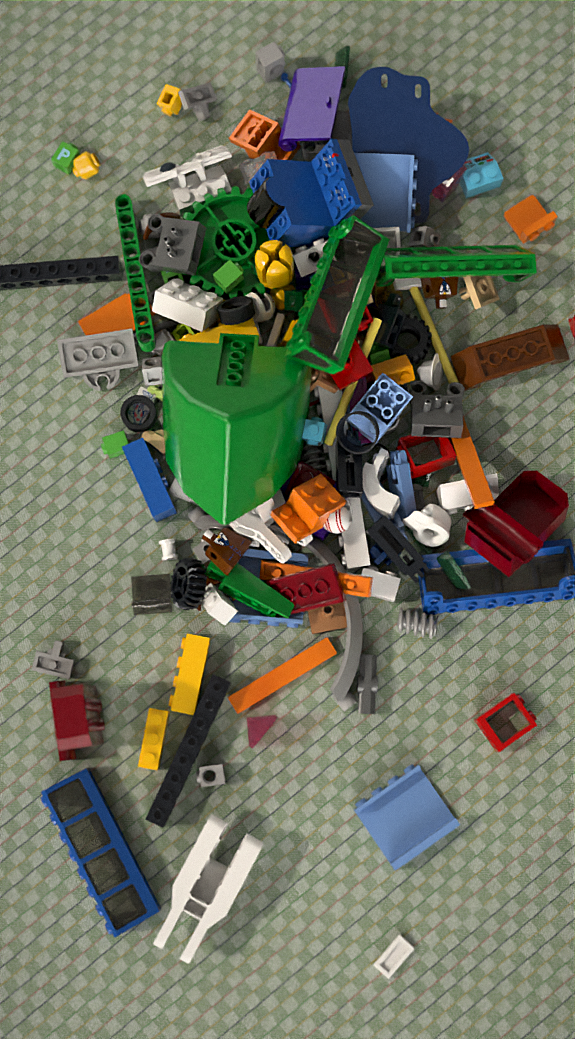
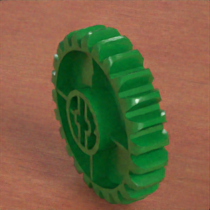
M238 186L232 187L231 194H226L224 188H219L217 191L218 197L216 198L210 193H206L204 195L205 204L195 201L192 204L194 214L185 212L182 216L183 220L197 221L207 228L196 276L182 274L183 279L190 280V285L198 286L206 292H213L224 300L226 298L245 296L251 292H257L260 299H264L267 287L259 281L257 276L255 254L257 250L260 251V246L264 242L270 240L266 228H269L282 213L280 212L279 204L274 201L268 204V200L255 199L251 188H247L244 194H240ZM290 247L291 251H296V247ZM231 260L234 264L238 263L242 267L244 280L226 294L214 281L213 274Z

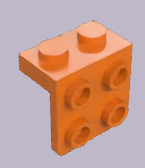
M530 195L504 213V218L523 244L529 240H535L544 230L548 231L553 228L558 217L554 211L547 214L534 195Z

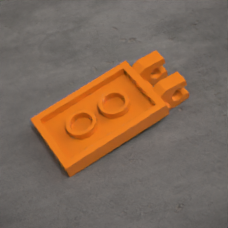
M130 293L121 295L77 321L85 335L133 329V333L136 332ZM150 304L151 315L153 316L156 313L152 311L153 307Z

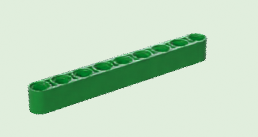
M121 194L115 199V208L136 335L140 349L144 352H150L156 347V339L144 268L139 262L141 250L131 198L126 194ZM138 287H141V288H142V289L139 290V291H135V290H134V289H136V288H138ZM140 304H144V305H145V306L142 307V308H138V307H137V306L140 305ZM143 321H147V322H148V323L145 324V325H140V323L143 322ZM146 338L151 339L149 342H142Z

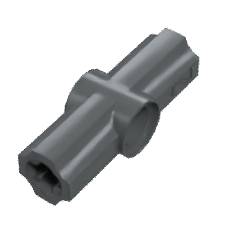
M360 655L357 679V693H359L358 714H375V700L378 689V676H376L377 655Z

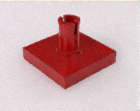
M354 339L344 369L335 374H330L339 390L374 372L356 339Z

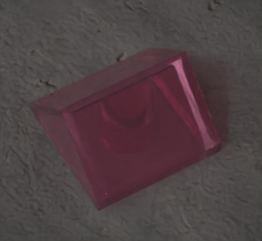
M269 715L247 718L249 746L252 749L278 719L277 716Z

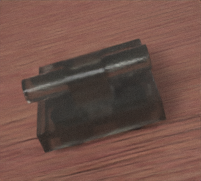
M170 574L131 577L133 599L131 606L134 616L173 613Z

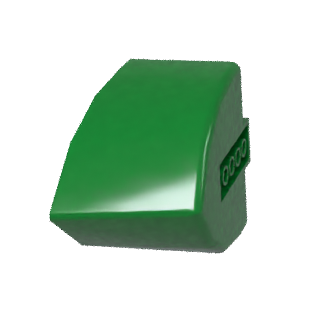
M220 333L219 343L167 341L164 344L162 354V402L166 462L184 494L221 525L230 524L270 500L297 469L306 442L302 439L305 421L309 418L312 367L284 357L287 351L286 347L259 346V335ZM306 349L295 354L296 356L312 360V353Z

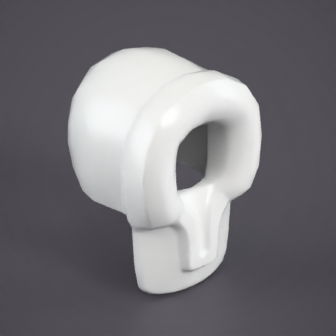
M428 504L421 511H414L409 517L402 520L407 527L413 530L416 540L426 546H440L449 539L451 517L443 508L435 504Z

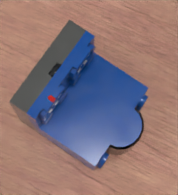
M330 139L311 162L267 159L249 181L253 195L247 201L246 207L251 220L256 225L267 230L270 240L282 241L283 246L287 244L289 247H302L304 245L311 247L314 245L313 242L318 239L324 238V241L329 239L328 233L333 226L339 225L343 219H348L352 215L361 219L374 204L350 141Z

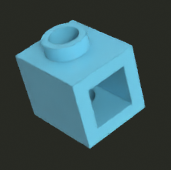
M312 417L311 420L306 419L302 439L307 441L306 444L318 446V443L324 444L328 425L321 418Z

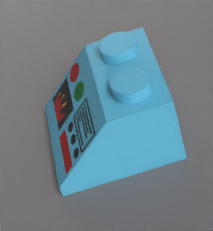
M488 152L467 159L464 165L456 172L465 198L498 188L503 181L497 161Z

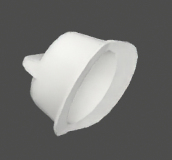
M436 353L433 360L423 362L417 369L420 381L424 382L426 386L432 387L435 391L439 390L443 379L442 364L438 353Z

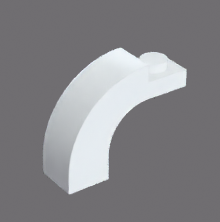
M381 448L379 453L374 455L372 464L367 462L364 464L362 470L363 490L369 503L377 512L393 519L401 502L399 496L385 491L380 486L381 475L390 459L388 451Z

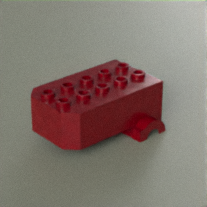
M537 470L523 471L494 500V505L474 509L473 506L470 510L467 509L463 513V516L469 520L464 542L510 577L523 563L527 564L543 547L544 541L565 521L569 508L568 493Z
M66 680L49 682L59 761L77 759L75 749L103 745L102 731L105 730L104 719L100 718L102 702L97 697L96 686L88 684L66 686Z

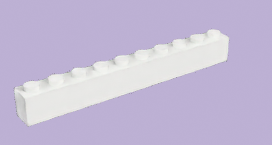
M317 385L314 388L315 397L319 396L320 403L316 404L318 416L322 415L323 422L328 425V432L342 397V390L338 389L333 394ZM345 421V424H344V433H345V436H346V429H348V425H347V422ZM337 436L333 446L323 444L324 453L328 452L329 460H326L327 472L331 471L332 479L335 481V444ZM352 453L350 458H346V462L348 460L354 462ZM351 497L347 499L352 505L353 520L350 527L338 536L339 547H343L344 554H341L342 565L346 566L347 570L370 566L360 498Z

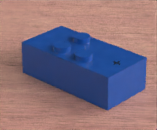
M144 438L122 446L154 520L158 522L176 514L177 511L166 489L169 487L165 476L161 477L160 474L163 473L157 459L153 460Z

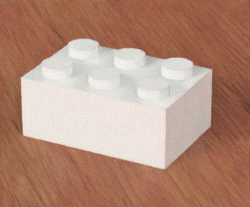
M173 278L155 291L152 311L203 332L219 319L217 307L223 302V298L213 292L203 291L198 286L186 284L181 279Z

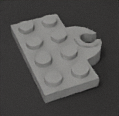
M133 329L57 340L63 377L83 375L85 383L98 391H101V386L98 384L100 376L107 377V389H111L120 378V369L139 366Z

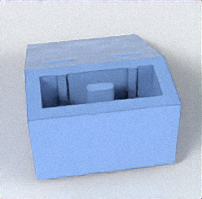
M382 373L350 413L364 411L376 419L380 430L377 444L413 396ZM353 414L347 418V423L372 443L375 441V428L369 419L358 414Z

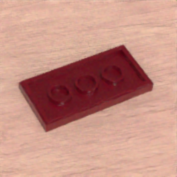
M335 563L264 581V583L294 604L291 614L347 600ZM276 614L275 617H276V618H279V617H283V616H281V615H279V614Z

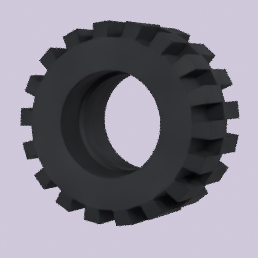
M406 315L400 334L404 332L413 334L418 340V345L412 349H405L396 342L394 350L388 349L390 358L393 359L406 354L411 365H413V363H420V360L426 357L432 342V334L429 332V326L424 325L425 321L423 319L419 321L415 315L414 318Z

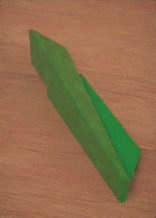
M210 561L206 569V576L221 582L218 587L219 591L268 617H275L276 614H279L287 619L289 618L294 604L237 563L227 576Z

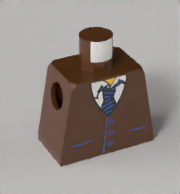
M458 277L420 278L424 297L426 299H435L436 309L447 308V299L457 294Z
M223 528L218 535L208 529L202 536V539L210 544L205 555L227 576L252 543L250 540L227 528Z

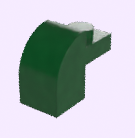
M309 289L284 290V310L300 311L303 306V296Z

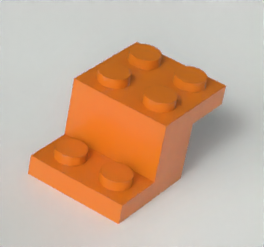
M252 110L247 112L229 137L231 143L245 149L251 162L261 167L267 159L292 160L301 147L299 142H297L295 150L289 152L282 150L278 145L281 133L279 123Z
M319 474L294 488L287 502L272 510L270 516L290 539L297 543L323 528L330 514L342 508L347 501L322 474Z

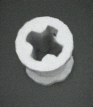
M176 539L159 541L163 554L162 561L178 558L175 549Z

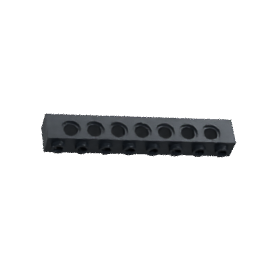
M118 255L0 265V291L122 280L121 261Z
M214 674L212 675L145 820L162 828L166 826L232 684L231 682Z

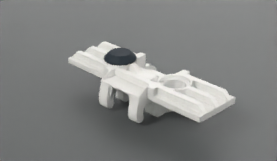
M221 145L202 153H196V157L191 162L184 163L181 166L175 165L172 162L165 163L160 168L146 172L143 179L146 186L149 187L172 178L175 184H179L181 188L187 187L185 181L186 173L195 171L201 181L206 180L205 166L230 158L232 155L227 147Z

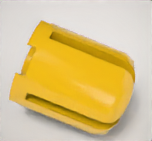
M269 240L260 246V251H256L255 266L259 281L270 289L286 287L294 276V259L291 248L287 244L283 246L282 241Z

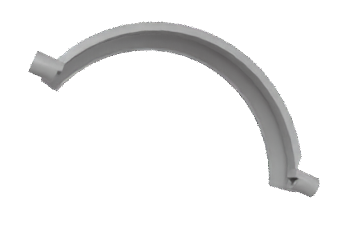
M197 506L187 515L199 531L228 526L221 525L200 506ZM276 522L268 526L269 529L287 535ZM312 535L313 540L306 547L324 565L335 563L337 572L347 573L336 555L321 540ZM345 594L347 600L343 602L347 621L345 653L340 670L330 687L333 693L332 697L343 711H346L357 702L349 688L360 661L363 638L362 614L359 600L356 595Z

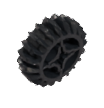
M190 557L183 558L176 563V568L173 569L170 583L171 598H173V604L183 610H194L201 605L204 599L206 585H208L206 584V579L208 578L206 576L207 571L204 569L205 566L201 560Z

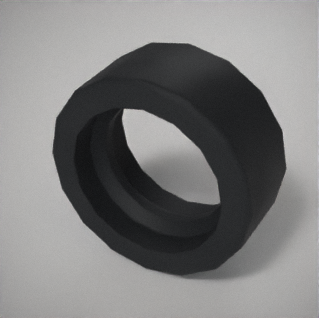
M248 296L227 299L217 307L220 321L224 325L240 324L250 320L255 315L253 301Z
M134 395L123 402L120 416L124 425L129 430L135 433H143L155 425L157 410L150 398L144 395ZM136 403L145 404L150 410L148 421L141 425L132 423L128 418L129 408Z

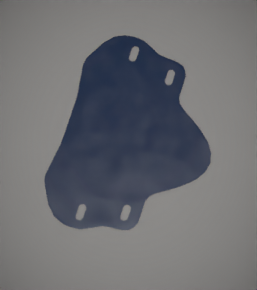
M389 67L371 68L365 71L357 80L348 99L352 127V149L354 153L414 155V159H418L417 171H413V178H417L416 190L412 191V198H416V203H420L421 214L416 216L415 209H412L411 217H415V224L422 223L429 216L431 191L454 175L466 162L470 150L468 141L460 130L432 110L430 106V84L426 78L403 75ZM383 74L387 75L388 85L386 88H383L381 85ZM417 84L421 85L420 98L415 96V86Z

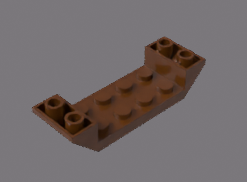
M543 324L475 344L450 357L458 382L464 386V391L478 388L484 382L548 363L555 365L570 360L558 324Z

